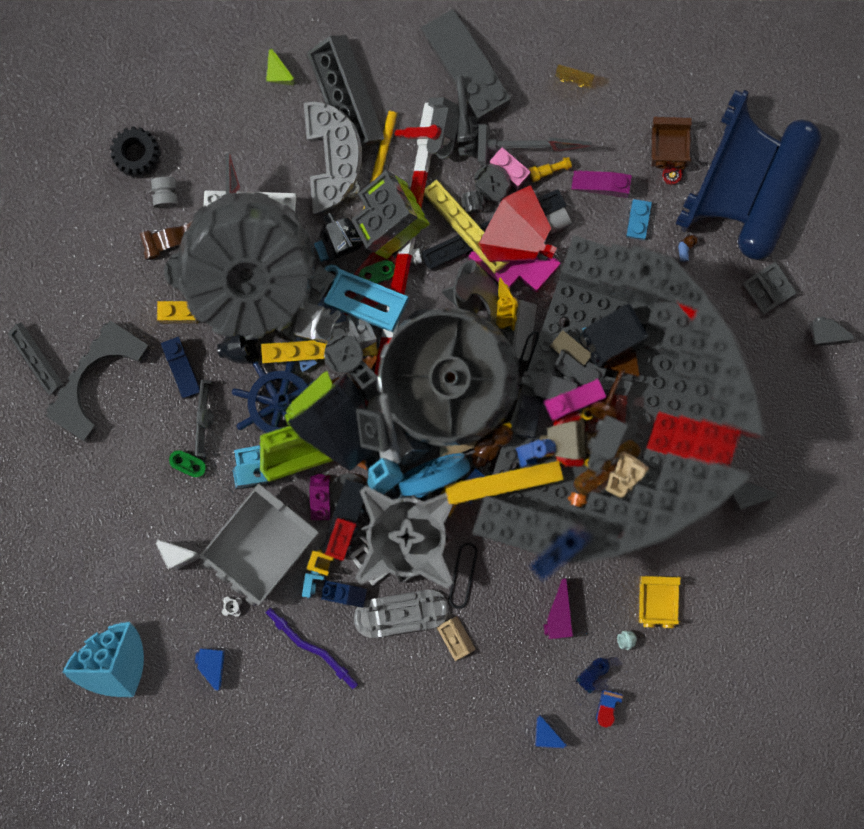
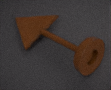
M636 351L604 366L605 368L619 371L606 402H595L592 404L590 411L596 417L604 420L606 416H609L616 420L617 411L610 406V403L623 373L640 377Z

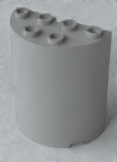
M258 484L199 557L203 559L201 563L209 570L214 568L218 572L216 576L222 581L231 582L233 584L231 588L234 591L248 596L246 600L255 607L263 602L319 532Z

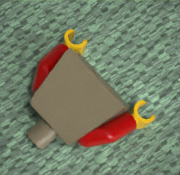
M590 408L584 409L581 413L576 411L558 418L554 421L553 427L547 429L548 435L540 436L539 440L550 439L555 443L556 450L552 456H555L556 460L565 466H588L587 462L590 456L586 457L584 420H590L592 417H585L584 412L589 411Z

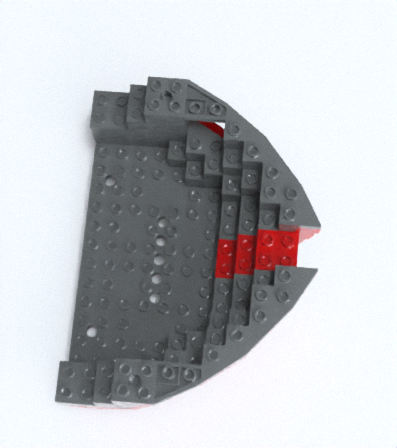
M573 235L528 372L539 374L547 370L556 373L555 377L563 379L565 375L554 367L559 354L550 347L560 332L563 330L588 350L581 342L580 334L582 333V328L588 327L630 303L649 337L640 349L636 351L640 377L623 373L621 379L633 381V384L625 399L613 397L610 406L617 411L616 420L628 426L613 459L608 462L605 461L598 473L588 469L586 465H583V467H568L559 462L563 476L562 481L490 497L485 496L472 533L473 535L541 556L579 522L592 538L564 563L575 564L614 557L668 538L718 507L751 476L750 474L729 468L739 436L757 438L764 436L756 391L732 332L704 291L673 258L633 245L632 249L612 243L611 247ZM563 317L568 318L570 321V325L566 328L559 325V320ZM605 368L606 372L611 373L613 378L617 377L619 371ZM524 384L510 422L513 432L512 440L508 445L502 446L493 475L509 472L512 463L520 465L516 448L538 441L541 435H548L547 429L549 427H553L554 421H552L544 404L547 400L543 399L535 439L516 436L523 395L536 397L534 389ZM606 397L605 400H603V401H600V400H599V401H597V402H603V403H605L606 400H607V397ZM592 404L577 411L581 413L584 409L591 408ZM590 410L584 412L585 417H591ZM600 418L584 420V428L592 427L595 433H599L596 427ZM626 452L647 466L648 472L625 497L620 498L606 489L611 472L616 471L620 453ZM555 456L538 457L536 458L538 464L532 466L555 462L558 460H556ZM572 492L587 496V504H582V507L572 505L568 496H571Z

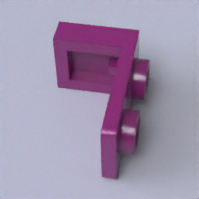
M316 474L310 478L311 520H330V475Z

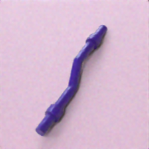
M271 607L265 612L276 623L275 626L282 630L298 647L321 656L336 672L340 680L343 679L352 689L358 685L348 674L349 671L344 666L341 667L326 650L303 641L287 625L288 622L283 617L281 618Z

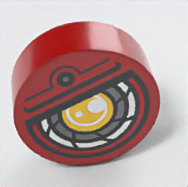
M667 166L662 174L663 181L668 185L677 184L682 176L681 170L671 166Z

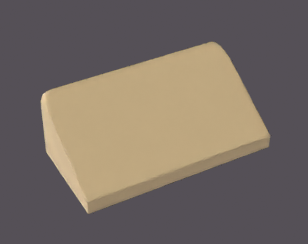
M457 616L437 627L455 661L475 650L472 641Z

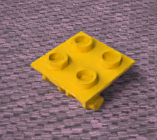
M499 278L496 325L500 329L510 326L514 331L515 322L517 321L516 308H518V302L515 297H512L509 286L503 282L502 278Z

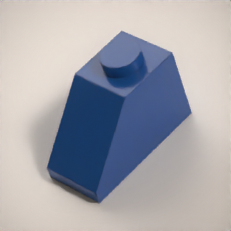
M201 648L199 652H196L195 664H198L199 671L214 690H221L225 651Z

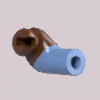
M688 235L679 243L680 262L689 261L688 251L698 242L695 235Z

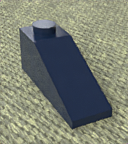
M577 522L529 567L544 581L589 541L592 536Z

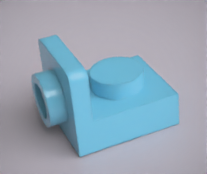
M312 570L310 574H305L302 597L311 598V594H315L317 583H313L314 579L325 580L326 577Z

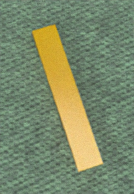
M559 461L449 484L444 487L448 504L453 505L485 498V496L490 497L562 481L563 476Z

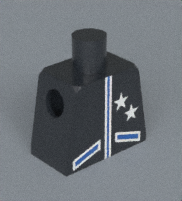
M333 213L323 217L326 226L320 232V237L330 261L357 251L362 247L364 243L349 218L345 217L336 220Z

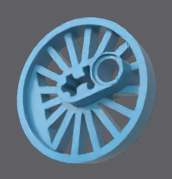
M464 453L449 454L425 462L403 474L404 478L398 484L402 495L422 497L460 478L471 467Z

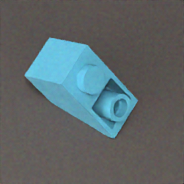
M381 458L370 467L368 472L369 488L384 495L404 477L398 463Z

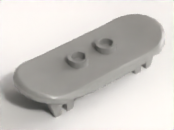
M423 590L364 601L363 608H356L354 624L359 633L369 638L431 629L444 623L449 613V605L446 598L435 590Z

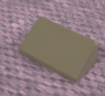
M563 330L550 345L558 354H560L561 350H564L582 366L590 359V352Z

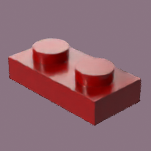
M337 517L325 555L344 561L356 523Z

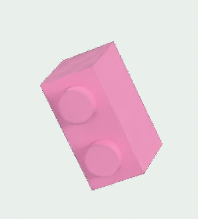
M503 148L489 161V164L499 165L507 172L511 186L517 191L530 177L531 172Z

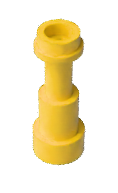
M563 157V161L551 165L548 163L539 167L533 166L528 168L531 172L530 178L532 182L540 181V178L551 175L554 171L572 168L569 157Z

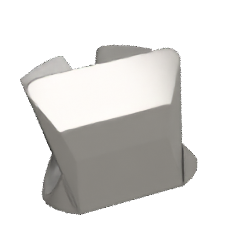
M307 303L305 309H299L297 312L293 334L301 338L327 344L331 339V333L336 321L341 316V312L337 310L334 314L330 315V308Z

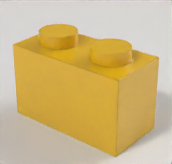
M157 301V321L160 324H198V320L187 308V301Z

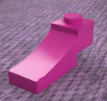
M597 379L545 401L544 404L552 421L604 399L606 395Z

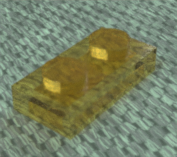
M559 64L555 77H559L560 81L576 82L578 86L584 88L587 86L591 87L594 79L593 74Z

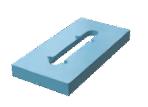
M340 269L324 300V304L393 333L409 301V297ZM351 291L380 304L387 305L390 310L388 312L380 311L346 297L345 293Z

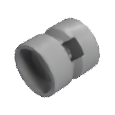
M158 177L151 180L152 191L155 193L152 196L153 207L171 208L178 205L177 195L174 193L176 190L175 178Z

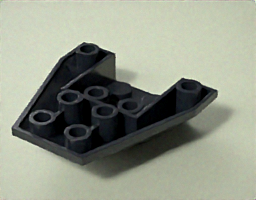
M344 374L331 385L332 388L308 408L301 410L292 417L288 424L299 438L348 471H351L375 450L363 448L360 445L356 409H365L358 388L348 375Z

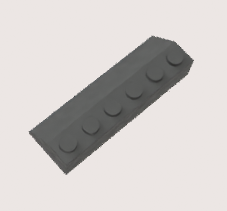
M329 36L308 51L307 54L325 103L339 109L349 117L359 134L362 150L375 146L385 138L347 36Z

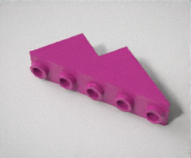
M471 252L468 256L469 260H474L498 284L499 278H502L503 282L510 289L520 279L535 293L561 264L557 258L539 260V257H536L535 260L510 261L509 264L494 274L475 252Z

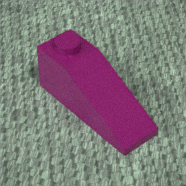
M574 171L571 190L627 198L632 175L616 172Z
M566 578L561 579L546 619L547 624H543L544 635H548V639L573 637Z

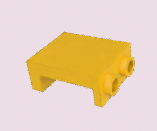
M640 576L639 623H643V627H655V624H663V628H674V624H679L680 577Z

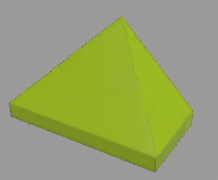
M270 49L266 81L294 85L295 80L273 49Z

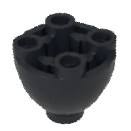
M240 335L225 337L222 343L217 345L218 355L220 358H226L234 363L252 364L259 360L256 351L258 339L246 340L244 336Z

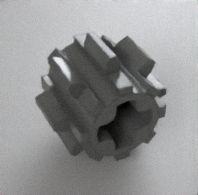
M480 191L464 193L463 198H461L462 208L467 213L482 211L484 198L483 195H480Z

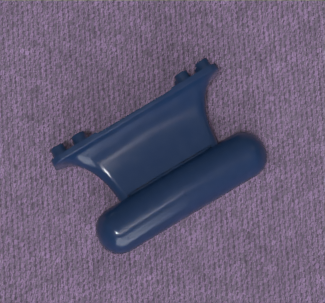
M745 89L743 92L735 90L728 103V106L734 109L727 107L720 121L727 126L697 195L689 193L683 205L684 208L689 209V212L682 210L675 224L682 227L681 231L686 232L693 223L708 217H723L742 222L744 225L738 236V246L741 253L749 259L764 260L771 256L778 243L819 149L822 137L817 125L803 119L791 122L786 127L781 140L770 136L758 127L748 112L747 98L749 92Z

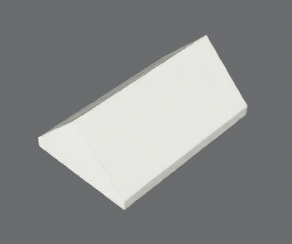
M157 540L156 544L168 569L178 570L200 559L199 556L201 554Z

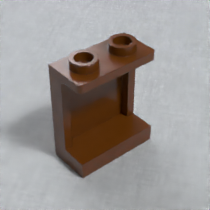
M653 117L651 166H656L658 169H665L667 166L675 167V169L679 170L686 169V167L689 168L691 163L690 128L692 118Z

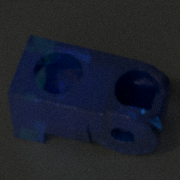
M604 658L595 659L575 681L590 694L595 689L592 685L593 682L600 675H604L609 671V662Z

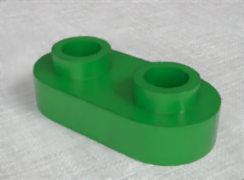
M383 260L363 268L359 272V277L365 279V274L370 273L372 277L366 280L379 284L393 278L395 266L391 261ZM383 267H389V271L383 272Z
M177 450L169 457L171 467L191 477L200 478L206 472V464L201 459ZM178 457H182L183 462L181 464H177L176 462ZM195 465L200 466V470L198 472L194 471Z

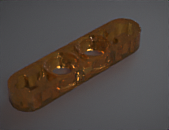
M633 440L624 442L618 447L613 459L604 462L600 470L603 469V473L600 476L596 477L597 472L587 469L575 479L574 488L582 495L590 493L609 479L611 472L616 471L618 462L615 465H611L615 458L620 457V453L626 452L637 458L641 453L640 446Z

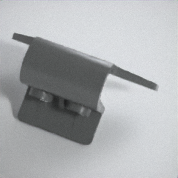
M468 260L459 268L454 286L443 289L442 294L457 309L475 314L479 312L481 302L483 301L488 310L489 321L498 328L496 321L499 284L474 260Z

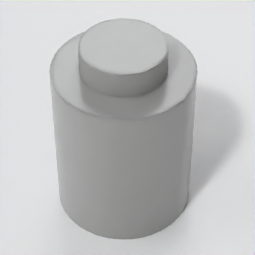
M561 208L546 216L551 226L550 234L572 225L565 208Z

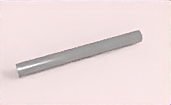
M381 395L379 399L394 463L401 462V456L387 395Z

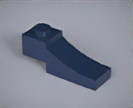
M178 336L162 342V349L182 399L199 394L200 388L181 338Z

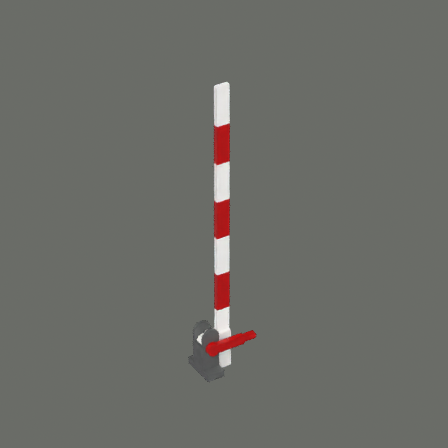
M445 97L429 98V102L424 104L420 127L395 130L394 134L397 137L418 139L417 145L419 146L410 190L420 207H422L431 155L437 154L440 159L444 160L449 158L453 152L460 116L459 105ZM415 237L407 241L398 250L391 290L403 295L405 294ZM399 321L393 333L385 329L382 331L374 372L377 377L379 376L382 360L380 357L384 345L388 344L397 333ZM381 392L369 400L367 410L382 413L379 399L382 395Z

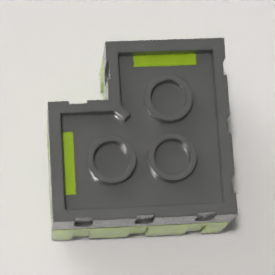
M387 170L358 193L365 208L360 214L351 219L366 249L386 259L404 246L407 241L419 234L422 229L430 225L424 217L421 207L417 204L412 191L408 188L407 182Z

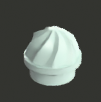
M622 631L621 634L617 635L618 645L621 649L630 650L636 645L637 637L633 632Z

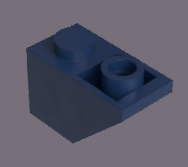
M325 581L321 599L363 608L367 589Z

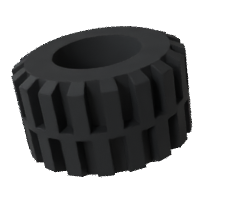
M132 126L131 130L124 128L122 134L119 131L117 139L113 138L112 142L114 144L110 146L112 151L110 154L114 164L121 172L127 176L131 175L132 178H136V176L144 177L145 173L147 175L151 174L150 170L157 168L156 163L160 162L159 156H161L160 147L153 135L148 130L145 131L141 127L136 129L135 126ZM136 143L145 145L146 152L140 160L129 161L126 159V151L131 145Z

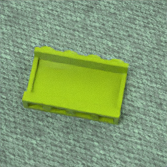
M291 426L260 435V471L267 481L279 479L334 461L299 438Z

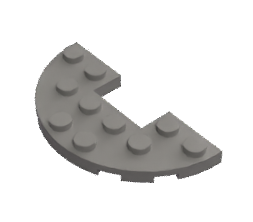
M306 102L304 103L307 140L324 139L326 173L310 177L313 214L318 215L336 207L351 192L361 168L362 147L357 129L346 114L325 103Z

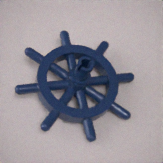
M255 361L253 367L260 378L253 384L250 392L237 388L232 389L234 396L248 399L247 409L250 417L239 422L236 425L237 429L243 430L253 423L264 433L285 428L278 427L281 414L285 419L286 410L290 406V402L294 401L314 381L306 384L300 377L292 373L295 361L287 362L285 371H274L267 374L260 362ZM282 380L279 393L271 381ZM289 383L298 388V390L287 395ZM265 385L271 397L257 393ZM255 401L268 404L269 406L257 412ZM274 412L271 425L262 420V418Z

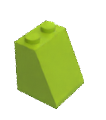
M327 371L321 374L290 404L286 410L287 414H285L287 424L298 412L308 408L332 388V382Z

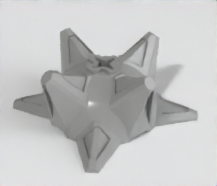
M365 486L360 493L370 515L371 522L357 530V536L368 544L369 552L355 577L356 580L362 584L384 574L391 573L396 576L399 583H405L411 577L421 574L448 588L453 582L442 557V552L452 540V535L445 530L443 523L453 505L448 504L446 493L425 502L418 500L415 495L404 496L402 493L396 500H392ZM407 530V534H409V537L404 542V538L402 537V535H404L405 531Z

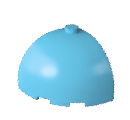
M130 622L109 626V630L101 634L97 632L84 642L86 645L78 653L76 651L73 653L63 670V673L71 681L94 693L112 697H134L144 665L143 645L139 633Z

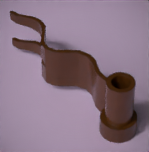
M192 222L180 227L167 228L151 234V231L140 233L145 250L143 252L145 259L152 260L160 256L159 252L180 245L184 232L187 231Z

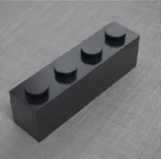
M346 477L322 547V553L326 552L337 517L356 523L357 518H362L364 508L361 507L364 500L360 491L365 486L368 487V484ZM355 526L352 534V537L354 538L356 536L358 526ZM349 544L346 552L347 556H349V553L351 551V544Z

